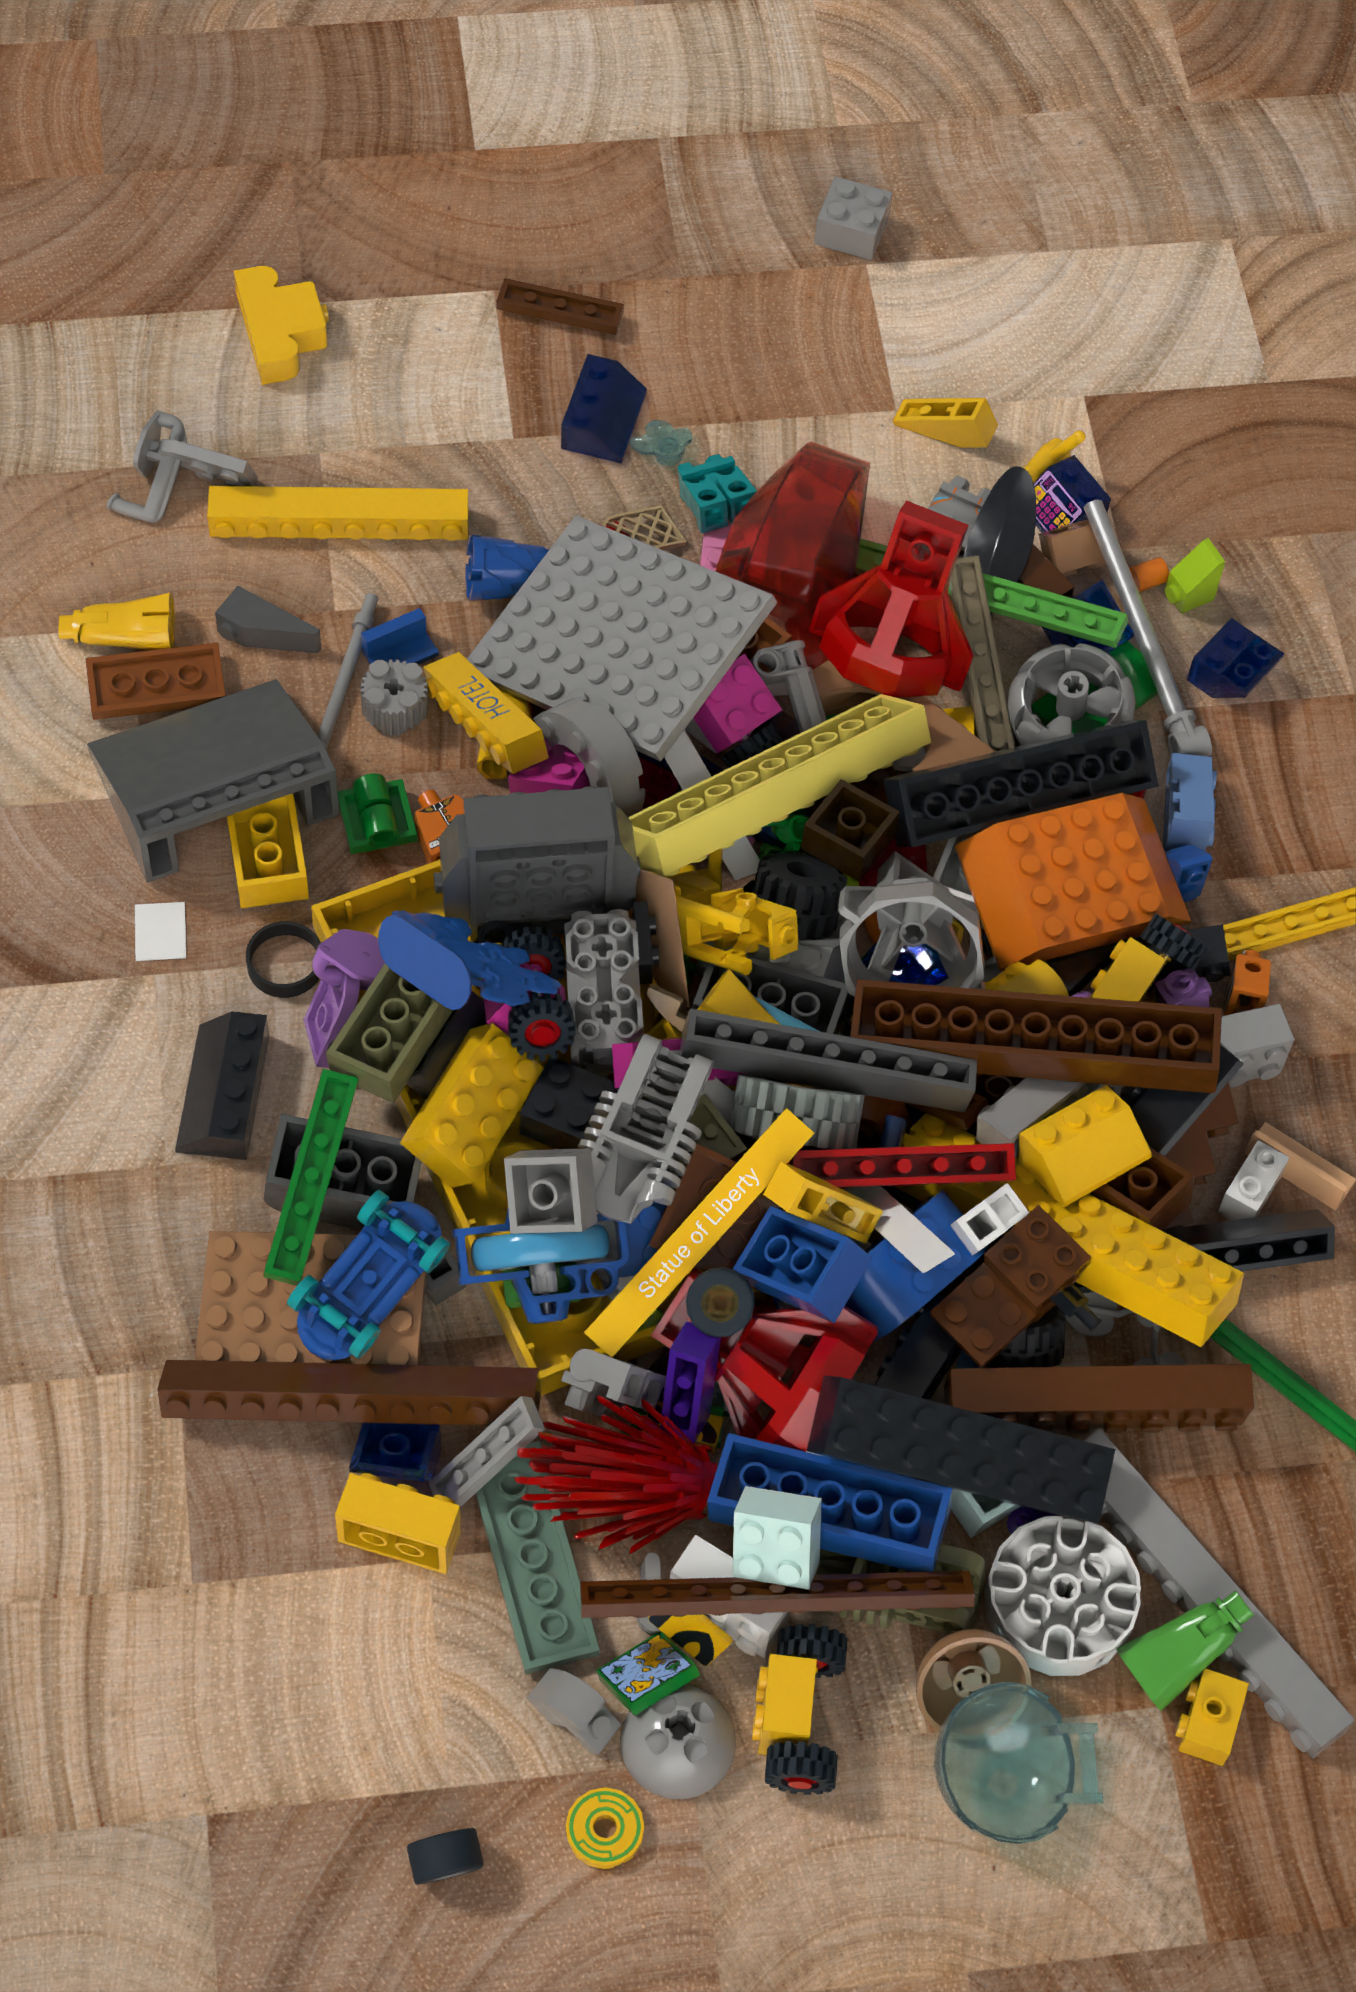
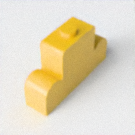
M256 266L234 270L235 291L261 385L293 379L300 371L299 353L325 349L327 347L326 323L329 322L326 304L320 305L315 285L311 281L279 287L278 274L271 267Z

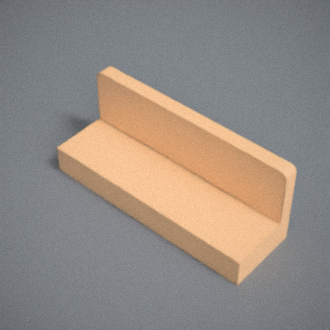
M1267 1122L1264 1123L1260 1130H1255L1245 1151V1154L1249 1155L1259 1140L1290 1157L1281 1177L1335 1211L1356 1181V1178Z

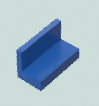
M420 608L361 633L362 653L369 664L376 660H384L388 663L391 659L393 662H396L398 659L400 663L406 661V664L412 662L421 664L439 656V651L427 634L426 617Z

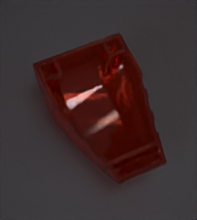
M812 441L805 444L760 487L735 517L715 572L772 594L777 604L770 612V615L809 629L820 596L856 576L871 462Z

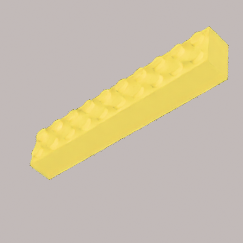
M880 694L628 817L632 822L636 856L639 857L640 869L654 872L663 877L675 875L680 871V868L690 863L703 861L707 858L708 854L718 849L729 848L734 845V841L746 835L757 834L762 830V827L772 822L785 820L788 818V814L798 809L814 805L816 800L829 795L841 779L849 784L862 781L867 778V774L877 769L888 768L893 765V761L903 756H911L918 753L919 748L931 743L924 705Z

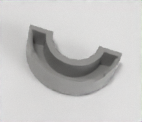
M575 697L533 718L542 729L543 736L551 747L557 744L564 745L577 755L583 763L591 786L598 788L609 787L610 801L615 802L627 817L642 810L645 789H640L638 776L643 774L639 757L622 725L601 704L593 706L588 703V698Z

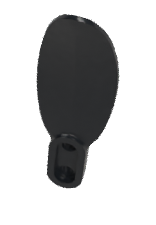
M1019 466L1012 467L995 483L976 518L964 553V557L979 556L982 573L1017 583L1027 565L1036 528V493L1032 478L1026 469ZM990 612L991 621H992L993 616H994V613Z

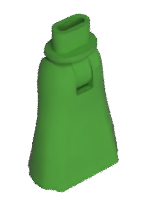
M1234 1591L1223 1600L1220 1597L1216 1598L1217 1605L1214 1601L1198 1605L1168 1623L1140 1635L1116 1649L1141 1687L1160 1711L1167 1707L1206 1667L1229 1648L1237 1636L1236 1632L1240 1633L1243 1631L1241 1625L1254 1616L1237 1591Z

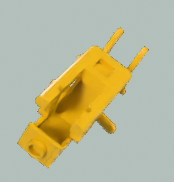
M718 849L709 854L707 868L697 870L696 867L688 864L680 868L677 874L666 877L673 880L682 951L684 955L746 976L752 970V960L746 958V954L758 951L759 944L769 948L771 960L798 950L796 910L757 898V895L754 893H744L743 888L723 892L721 872L723 849ZM628 911L630 919H632V911ZM713 941L714 947L704 944V942Z

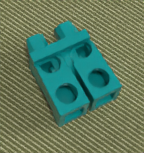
M720 454L709 456L705 463L694 466V464L687 462L678 466L680 497L696 517L697 527L701 534L727 527L728 520L734 525L759 518L758 492L742 470L735 466V460L732 456L723 458Z

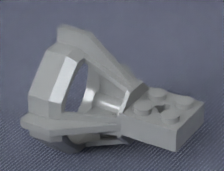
M896 851L893 852L878 869L877 887L845 886L840 892L838 911L847 920L840 927L839 943L846 991L855 997L857 979L889 982L901 948L906 945L916 947L921 944H927L938 952L949 979L936 986L985 989L983 982L985 964L979 915L949 894L947 887ZM877 911L878 925L882 932L869 966L866 968L857 951L856 930L868 916ZM952 915L960 920L970 933V948L967 957L952 928Z

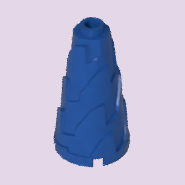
M470 535L466 555L469 556V561L465 568L468 601L504 599L515 596L550 549L539 545L515 543L513 540Z

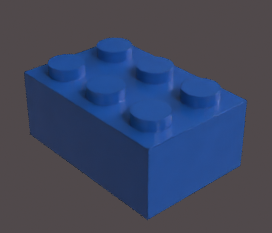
M770 1206L733 1270L743 1275L756 1290L835 1323L871 1262L872 1257L849 1237Z

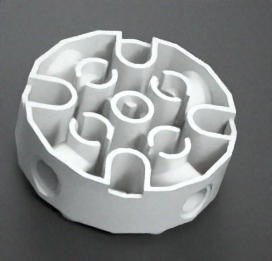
M1045 1516L1018 1527L999 1547L984 1588L986 1620L993 1633L1002 1636L1019 1650L1029 1668L1050 1676H1079L1106 1665L1117 1654L1118 1651L1116 1649L1126 1644L1141 1605L1140 1575L1126 1547L1104 1527L1087 1521L1083 1523L1075 1519H1062L1063 1516Z

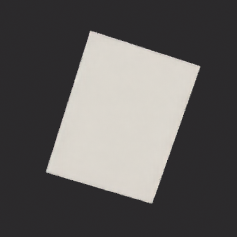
M185 902L135 905L136 961L186 958Z

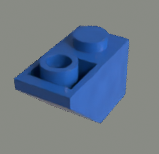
M1191 844L1165 851L1183 901L1189 902L1200 896L1213 860L1211 855Z

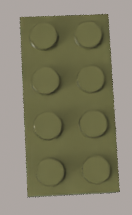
M384 964L327 1050L326 1056L329 1069L359 1078L357 1087L395 1103L453 1010L446 1008Z

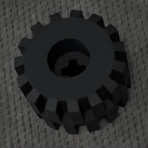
M775 852L774 855L767 854L759 861L752 893L756 894L757 898L795 909L798 924V940L822 939V937H829L833 934V931H836L840 915L838 911L840 892L847 884V877L843 875V872L812 855L799 852Z

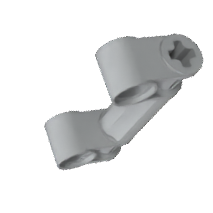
M795 640L778 646L762 648L750 659V662L765 685L786 683L799 732L802 733L826 721L813 670L811 667H808L804 655L805 643L803 640ZM758 662L764 663L768 667L769 673L763 672L758 667Z

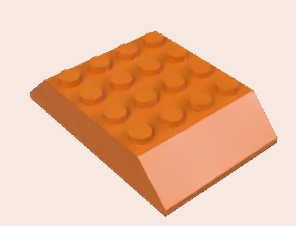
M1119 793L999 822L955 846L1000 972L1005 971L1009 965L1016 962L1029 965L1037 959L1045 961L1116 943L1119 940L1129 939L1130 937H1139L1155 913L1178 926L1190 924L1191 922L1145 799Z

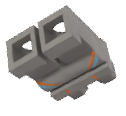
M955 476L950 483L943 481L939 492L934 496L928 509L969 525L961 546V550L965 551L973 525L991 490L984 488L981 489L978 496L968 492L970 483L967 479ZM923 544L922 548L928 550L929 547Z

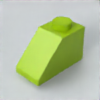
M1209 538L1200 542L1169 573L1165 594L1171 604H1175L1181 614L1215 599L1226 561Z

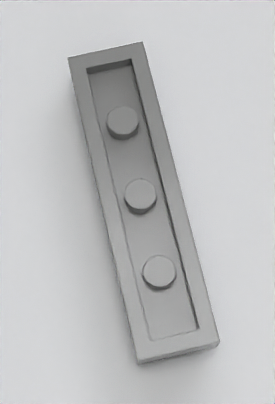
M520 1396L429 1482L433 1496L443 1495L449 1497L455 1504L461 1507L517 1456L519 1448H525L539 1435L538 1432H543L545 1428L533 1398Z

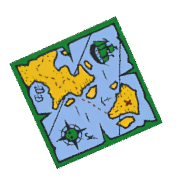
M661 1631L596 1670L599 1680L634 1716L700 1675L696 1664Z

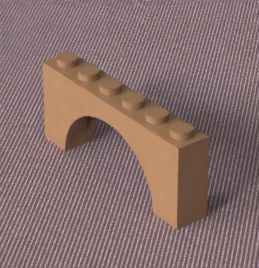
M829 660L813 669L825 717L845 712L882 694L843 678ZM925 696L899 698L924 705L931 743L923 746L926 756L912 769V772L995 752L987 743L978 739L964 725L959 724L946 714L941 707L936 706Z

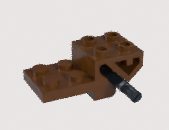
M1039 1205L1017 1225H1013L993 1240L995 1245L984 1254V1263L930 1311V1317L980 1368H984L1033 1321L1037 1322L1055 1304L1068 1317L1075 1315L1090 1331H1093L1102 1322L1086 1306L1089 1299L1074 1285L1076 1280L1090 1265L1091 1256Z

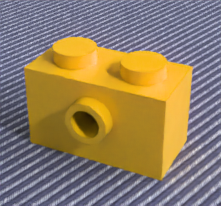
M1205 1668L1198 1680L1194 1679L1187 1689L1185 1701L1191 1702L1188 1715L1182 1713L1177 1725L1175 1736L1181 1738L1178 1751L1223 1766L1231 1752L1249 1683Z

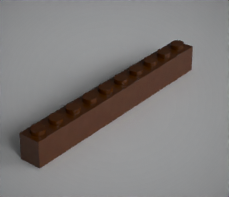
M166 1360L157 1389L162 1418L489 1426L520 1396L532 1397L538 1412L541 1400L539 1368Z

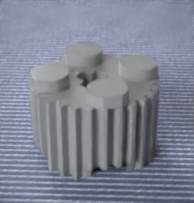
M391 659L388 663L384 660H376L370 664L369 672H366L365 677L362 678L360 690L362 714L366 716V721H370L371 726L376 725V729L383 732V736L389 734L390 737H393L396 734L397 737H400L401 734L407 732V728L412 730L414 729L413 725L418 726L419 722L427 719L428 685L426 677H423L422 668L417 663L406 664V661L400 663L398 659L396 662H393Z

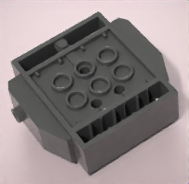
M587 786L575 790L550 789L546 792H514L509 795H477L473 798H463L464 814L456 815L439 837L440 872L434 873L435 894L442 893L444 917L461 918L467 921L472 930L471 941L478 937L479 929L489 921H503L511 927L513 932L518 930L520 935L523 934V927L529 926L530 932H535V926L542 927L543 934L547 929L551 930L553 934H564V924L570 922L571 914L577 911H589L592 914H607L615 909L629 911L633 907V902H635L636 881L640 877L639 857L636 856L632 822L615 802L610 801L609 787Z

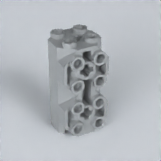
M622 909L611 910L607 914L577 911L571 914V921L564 924L567 997L570 1009L572 1008L576 1029L572 1046L570 1045L571 1064L579 1067V1064L585 1065V1070L594 1074L614 1073L612 1044L640 1042L643 1036L636 921L630 919L628 911Z

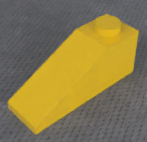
M986 398L903 399L893 419L895 426L960 448L988 447L998 427V423Z
M782 1161L763 1194L788 1213L865 1244L883 1213V1210Z

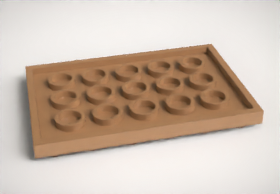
M209 1231L194 1360L419 1365L427 1283L426 1271L420 1275L379 1326L381 1329L380 1335L362 1358L357 1359L351 1355L346 1359L326 1360L312 1354L300 1339L297 1327L299 1311L295 1312L286 1304L296 1286L263 1277L275 1233ZM315 1234L302 1280L307 1275H311L320 1281L357 1235Z

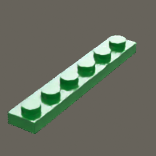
M327 1069L322 1070L263 1275L265 1278L295 1286L302 1281L359 1079L357 1077Z

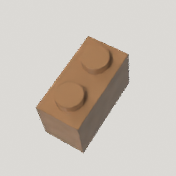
M1088 519L1038 534L1042 553L1065 577L1077 574V569L1085 566L1088 569H1093L1106 565Z

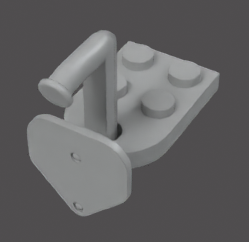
M157 410L141 431L133 459L134 468L143 477L150 475L155 462L159 463L146 505L142 506L120 498L118 493H115L108 500L106 508L132 518L156 523L165 514L180 467L195 471V476L207 481H213L214 477L225 480L227 486H255L258 476L246 460L188 444L182 421L174 415ZM161 426L172 429L169 439H162L160 441Z

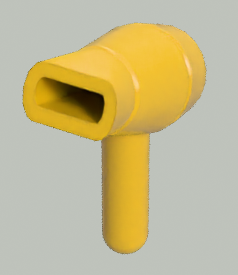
M1078 430L1064 441L1059 438H1053L1042 445L1030 461L1022 467L1029 472L1033 484L1046 471H1050L1052 474L1058 471L1070 457V451L1085 440V433ZM1041 479V480L1034 486V488H1035L1041 481H1043V480Z

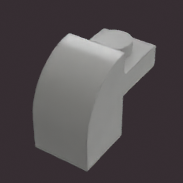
M550 1668L527 1696V1699L551 1724L566 1727L590 1753L599 1755L622 1725L603 1705L606 1700L597 1691L578 1677L563 1670Z

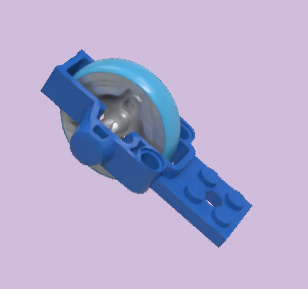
M653 1201V1204L643 1209L631 1224L608 1219L598 1213L597 1222L612 1221L615 1224L618 1258L616 1261L559 1267L560 1275L567 1276L570 1281L569 1289L559 1294H550L558 1290L555 1264L606 1257L610 1246L609 1236L604 1226L593 1225L583 1232L518 1233L477 1238L471 1246V1259L477 1271H496L529 1266V1270L479 1276H470L468 1273L465 1237L509 1232V1210H507L505 1224L452 1230V1236L455 1238L459 1275L457 1278L458 1286L511 1280L528 1323L538 1324L563 1321L568 1318L570 1300L601 1297L611 1294L616 1289L620 1277L635 1276L658 1250L648 1246V1243L666 1205ZM596 1269H602L608 1274L609 1284L604 1290H597L591 1284V1275ZM524 1278H531L532 1292Z

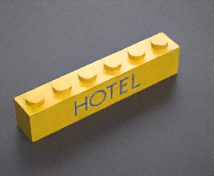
M460 652L423 666L429 698H435L440 708L444 712L448 711L457 725L461 724L465 728L470 738L475 737L484 751L488 750L498 765L502 764L509 772L514 774L549 758L542 729Z

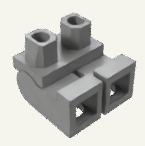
M581 1349L573 1355L570 1362V1371L565 1370L561 1381L571 1384L565 1405L601 1417L602 1415L609 1416L611 1410L599 1403L597 1396H602L613 1404L616 1400L644 1409L641 1404V1399H644L655 1409L666 1376L590 1349Z

